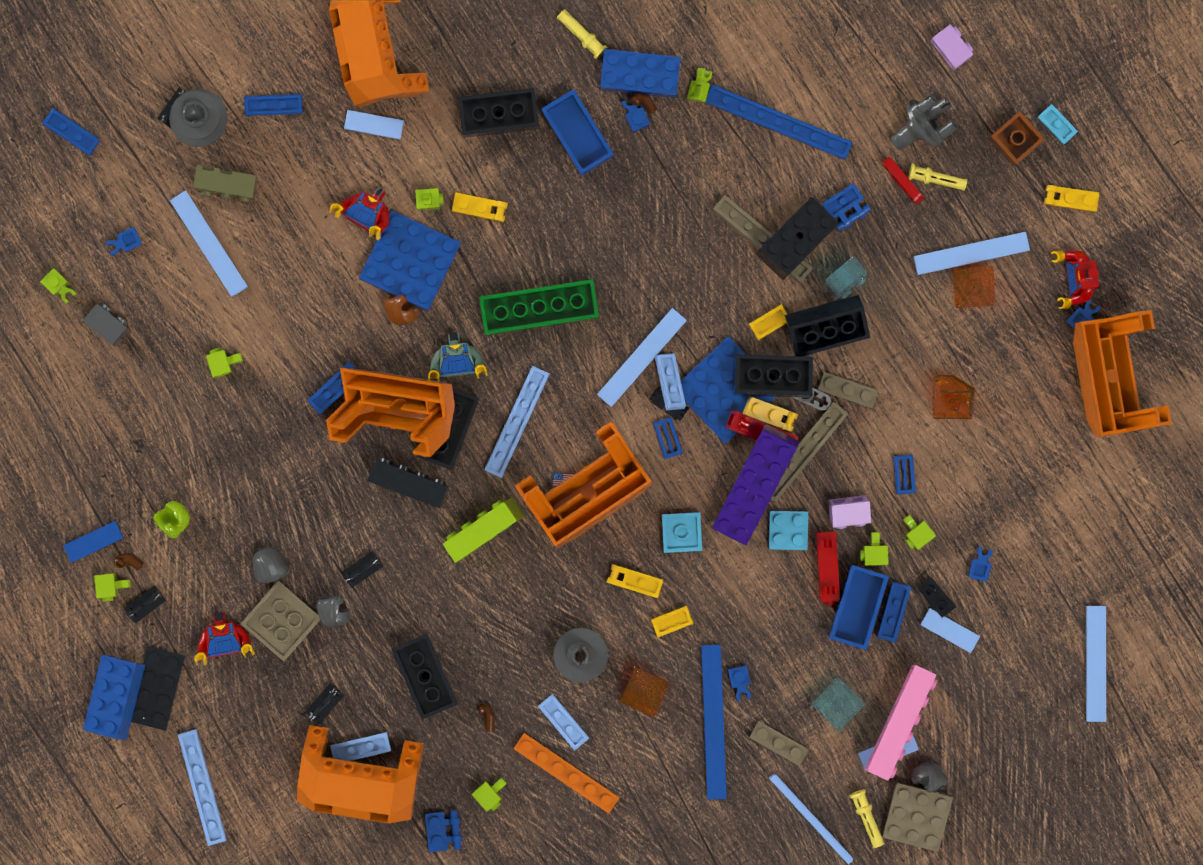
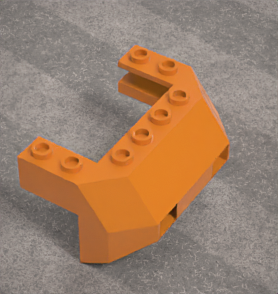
M331 0L329 12L343 82L355 106L364 107L386 98L416 97L429 92L426 73L397 74L384 4H397L401 0Z
M1152 310L1133 312L1105 319L1082 321L1075 324L1074 352L1086 420L1095 438L1172 424L1169 405L1140 410L1127 335L1155 329Z
M340 368L345 402L326 420L329 440L346 443L364 424H371L412 432L410 434L411 441L421 442L413 450V454L431 457L449 438L455 408L452 384L384 372Z
M612 421L596 431L608 453L599 457L572 477L567 478L563 483L552 488L545 495L531 475L515 485L556 548L576 539L636 499L653 485Z
M309 725L301 757L297 785V802L314 812L388 824L411 820L414 813L415 792L423 757L424 743L405 740L398 769L324 757L328 744L327 734L329 728Z

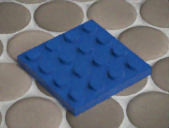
M392 210L389 215V226L381 234L380 240H377L359 276V280L395 297L405 295L407 296L408 303L428 312L461 242Z
M729 336L681 380L686 404L724 444L737 434L725 428L731 411L743 413L749 396L733 395L734 356L736 354H746ZM751 396L770 403L775 398L770 396Z

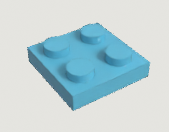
M769 511V549L808 550V512Z
M700 512L662 514L664 553L702 551Z

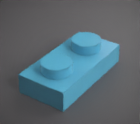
M1052 104L1037 117L1062 145L1078 132Z

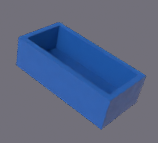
M604 49L600 90L631 94L640 92L649 96L676 98L681 57Z
M574 89L541 109L543 116L581 177L614 157V153Z
M850 565L828 636L829 639L867 650L889 576Z
M101 655L83 730L114 739L127 740L145 664L111 655Z

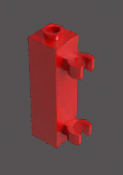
M733 410L725 426L728 430L756 441L766 424L798 440V436Z
M836 532L815 533L820 602H824V606L836 605V601H840Z

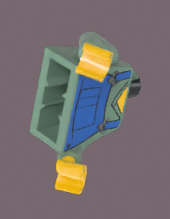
M449 333V345H442L441 349L436 351L431 361L428 380L436 378L437 381H440V378L469 374H476L479 379L481 372H484L486 376H488V373L484 366L483 358L476 348L469 346L468 343H460L459 333Z

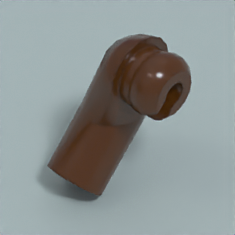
M640 92L633 94L630 100L633 105L638 106L641 103L645 105L649 114L656 112L657 108L649 95Z
M130 553L119 555L114 560L116 568L131 565L138 571L144 564Z
M480 704L479 714H485V731H495V716L489 704Z

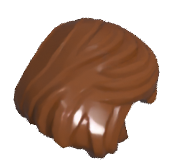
M389 295L383 302L387 317L396 325L409 324L418 318L419 309L416 306L409 305L405 295L397 297Z

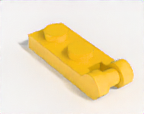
M1046 185L1047 197L1044 198V205L1097 212L1098 192ZM1055 193L1060 194L1059 200L1054 199Z
M455 192L452 212L504 222L505 216L503 215L508 203ZM492 207H497L496 214L491 213Z
M749 396L743 414L790 432L794 428L792 426L794 420H797L798 417L797 413ZM783 415L787 416L785 423L781 422Z
M611 565L610 570L612 572L610 577L607 578V583L658 598L663 583L662 579L617 565ZM619 572L625 574L623 581L617 580Z

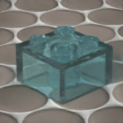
M853 256L826 278L822 284L837 301L839 298H847L853 292L851 288L854 286L859 288L868 280L866 276L869 273Z
M837 676L810 703L838 732L866 705Z

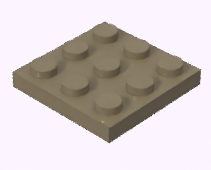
M278 580L243 620L241 625L285 662L318 624L320 618L312 608Z
M897 781L882 838L939 852L953 795L937 791L929 793L926 788Z

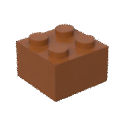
M1019 111L990 136L989 140L1007 161L1015 167L1041 144L1045 138Z

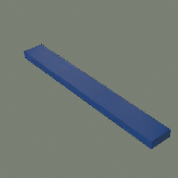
M712 84L708 91L706 102H704L843 160H846L853 143Z
M701 645L707 800L727 799L721 645Z

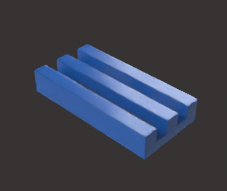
M669 417L654 422L653 425L664 458L668 459L683 454L672 418ZM669 422L678 451L674 452L665 423ZM658 425H662L670 454L666 452Z
M913 455L893 456L896 495L916 493ZM905 459H909L911 490H908ZM898 460H901L904 490L900 489Z

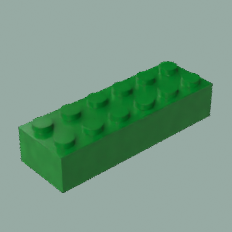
M593 279L479 297L485 336L599 319Z

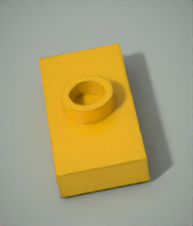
M781 304L749 323L758 341L785 325V315H787V312Z
M687 606L651 619L657 637L694 624Z

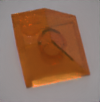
M993 266L953 270L955 308L994 306L995 280Z
M935 375L933 419H972L975 388L954 375Z
M635 667L619 702L655 717L670 682Z

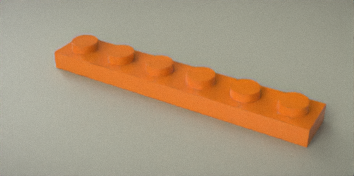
M526 733L522 735L513 748L608 814L620 798Z

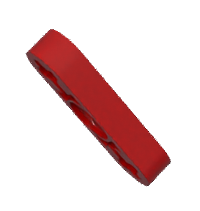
M890 157L881 163L915 205L924 200L919 190Z

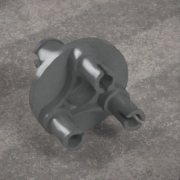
M930 94L921 102L914 99L910 100L906 104L909 116L907 125L892 135L891 141L893 145L901 151L917 140H926L934 147L943 144L946 137L959 129L956 122L952 119L942 127H939L937 123L939 115L952 107L950 101L946 102L948 98L944 97L937 102L936 97Z
M575 628L567 631L559 638L554 649V662L558 671L565 678L574 682H587L599 676L604 670L608 659L604 640L599 634L586 628ZM579 650H583V654L586 655V659L583 661H578V657L575 656V653Z

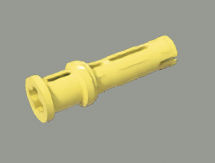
M566 9L557 16V19L582 42V46L587 48L594 55L595 59H598L604 53V49L608 48L596 39L595 34H590Z
M914 163L911 164L908 174L910 181L914 179L922 181L924 184L931 182L965 191L967 179L934 172L930 167L926 169L915 166ZM940 178L954 181L955 183L940 180Z
M862 789L850 794L849 797L854 801L856 814L861 816L873 848H877L885 843L872 815V805L869 804L866 798V790Z

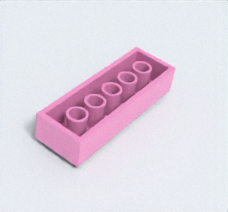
M917 665L911 666L864 769L865 771L887 781L889 778L893 779L897 771L895 767L897 760L901 761L905 754L903 747L905 743L910 742L913 736V732H911L913 725H918L922 716L919 712L921 708L926 707L930 697H927L929 690H934L937 684L936 674Z

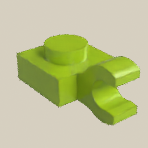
M698 68L696 81L691 80L687 95L688 100L706 102L710 86L707 81L712 77L711 71H705V68Z

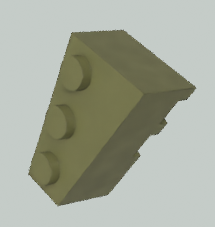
M197 165L193 187L202 196L211 197L212 194H217L221 199L230 200L231 197H237L238 201L249 203V200H255L258 177L246 173L223 171L219 168L210 169L204 168L203 165Z

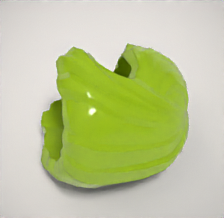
M171 501L165 505L163 510L154 514L153 520L160 530L168 537L174 539L188 526L190 515L182 503Z

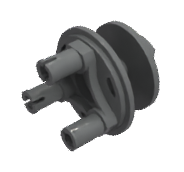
M203 89L190 90L181 94L173 103L169 116L170 126L176 137L183 143L194 147L207 146L217 141L224 133L227 125V111L221 99L214 93Z

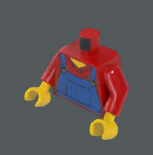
M379 187L375 188L371 196L362 191L360 194H356L339 204L334 203L330 207L329 213L336 211L335 218H339L342 212V215L347 220L368 231L369 237L375 235L376 240H380L381 234L389 226L388 207L381 202L386 192Z
M1062 250L1051 252V254H1057L1058 257L1056 260H1052L1054 263L1066 259L1065 263L1071 299L1058 298L1057 301H1064L1063 306L1058 308L1069 309L1072 304L1077 305L1089 301L1094 290L1099 287V272L1096 261L1090 260L1083 251H1066L1064 253Z
M225 612L213 614L215 625L208 626L202 632L198 642L197 654L195 655V663L198 665V661L203 660L204 665H207L206 655L207 658L242 652L243 656L247 658L246 653L248 651H251L252 655H254L255 652L251 646L249 634L241 625L235 622L226 623Z

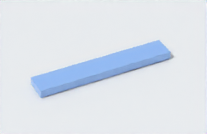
M185 190L171 199V204L231 297L248 288L246 282L187 191Z
M1026 232L917 255L913 258L917 275L1027 252L1030 251Z
M672 308L597 395L612 407L687 320Z
M532 366L484 469L485 471L500 478L503 477L550 373Z
M1086 606L1087 722H1106V606Z
M197 729L177 734L207 844L210 846L227 841Z
M773 773L769 779L849 865L853 861L852 856L783 781Z

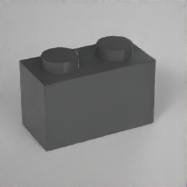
M97 303L84 318L83 322L111 345L116 346L129 330L126 326L128 322L120 316L117 318L111 314L113 310L106 304L101 306Z

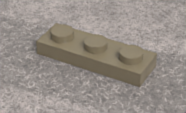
M823 372L818 390L871 409L878 393L876 389Z
M759 720L749 738L798 766L801 765L809 750Z

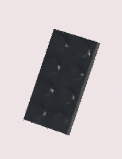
M147 647L143 663L145 664V669L131 722L167 731L185 655Z

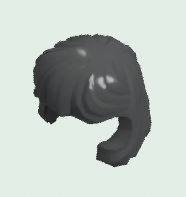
M275 547L262 548L254 554L252 559L253 577L257 583H270L288 575L289 568Z
M330 595L322 596L318 599L316 605L321 622L326 627L335 628L348 623L351 612L339 610V606L344 603L342 596Z
M924 762L915 767L910 774L912 783L915 785L921 784L929 793L933 791L941 792L948 783L947 776L934 762Z

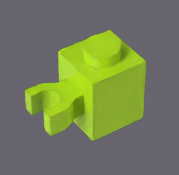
M439 188L415 190L418 211L441 209L440 204H444L443 193H439Z
M55 268L40 281L54 296L58 297L61 294V298L66 304L70 302L66 299L67 293H71L73 296L77 295L74 290L67 288L71 283Z
M221 348L209 351V355H206L213 378L233 373L231 365L243 361L240 353L228 357L226 350H221Z
M910 515L903 519L910 529L905 534L907 538L905 542L911 549L919 550L936 537L925 521L917 525Z
M872 532L871 546H863V550H860V562H864V565H888V546H880L879 532Z
M116 573L94 576L96 598H102V602L114 601L113 597L119 596V588L131 587L130 580L117 581Z
M500 778L491 786L486 780L472 793V796L486 811L490 809L494 811L501 805L499 801L502 799L497 792L507 783L503 778Z

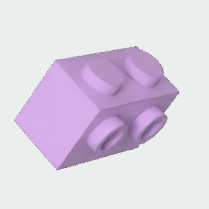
M950 24L935 35L930 42L954 71L974 54L972 53L973 48L968 42L964 43L961 39L960 31Z
M866 495L828 500L830 523L833 528L844 529L850 525L860 527L865 526L866 523H871L870 501Z

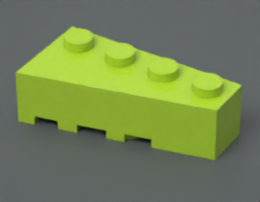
M513 497L504 502L499 500L492 505L493 510L488 513L485 510L477 515V521L474 523L469 521L461 526V532L457 534L454 531L445 537L447 541L443 543V546L455 563L512 526L513 523L525 517Z

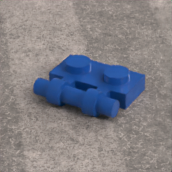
M854 183L821 204L834 219L840 218L841 222L836 227L838 231L849 228L853 222L859 218L863 219L866 217L865 214L871 211L867 204L862 208L858 204L864 198ZM853 207L855 212L846 217L844 212Z
M457 810L450 811V818L445 819L444 811L425 813L429 852L448 850V842H453L454 850L462 849L461 841L463 839L459 830L461 821ZM446 825H451L452 836H447Z

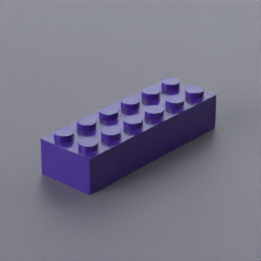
M765 424L712 529L747 546L800 441Z

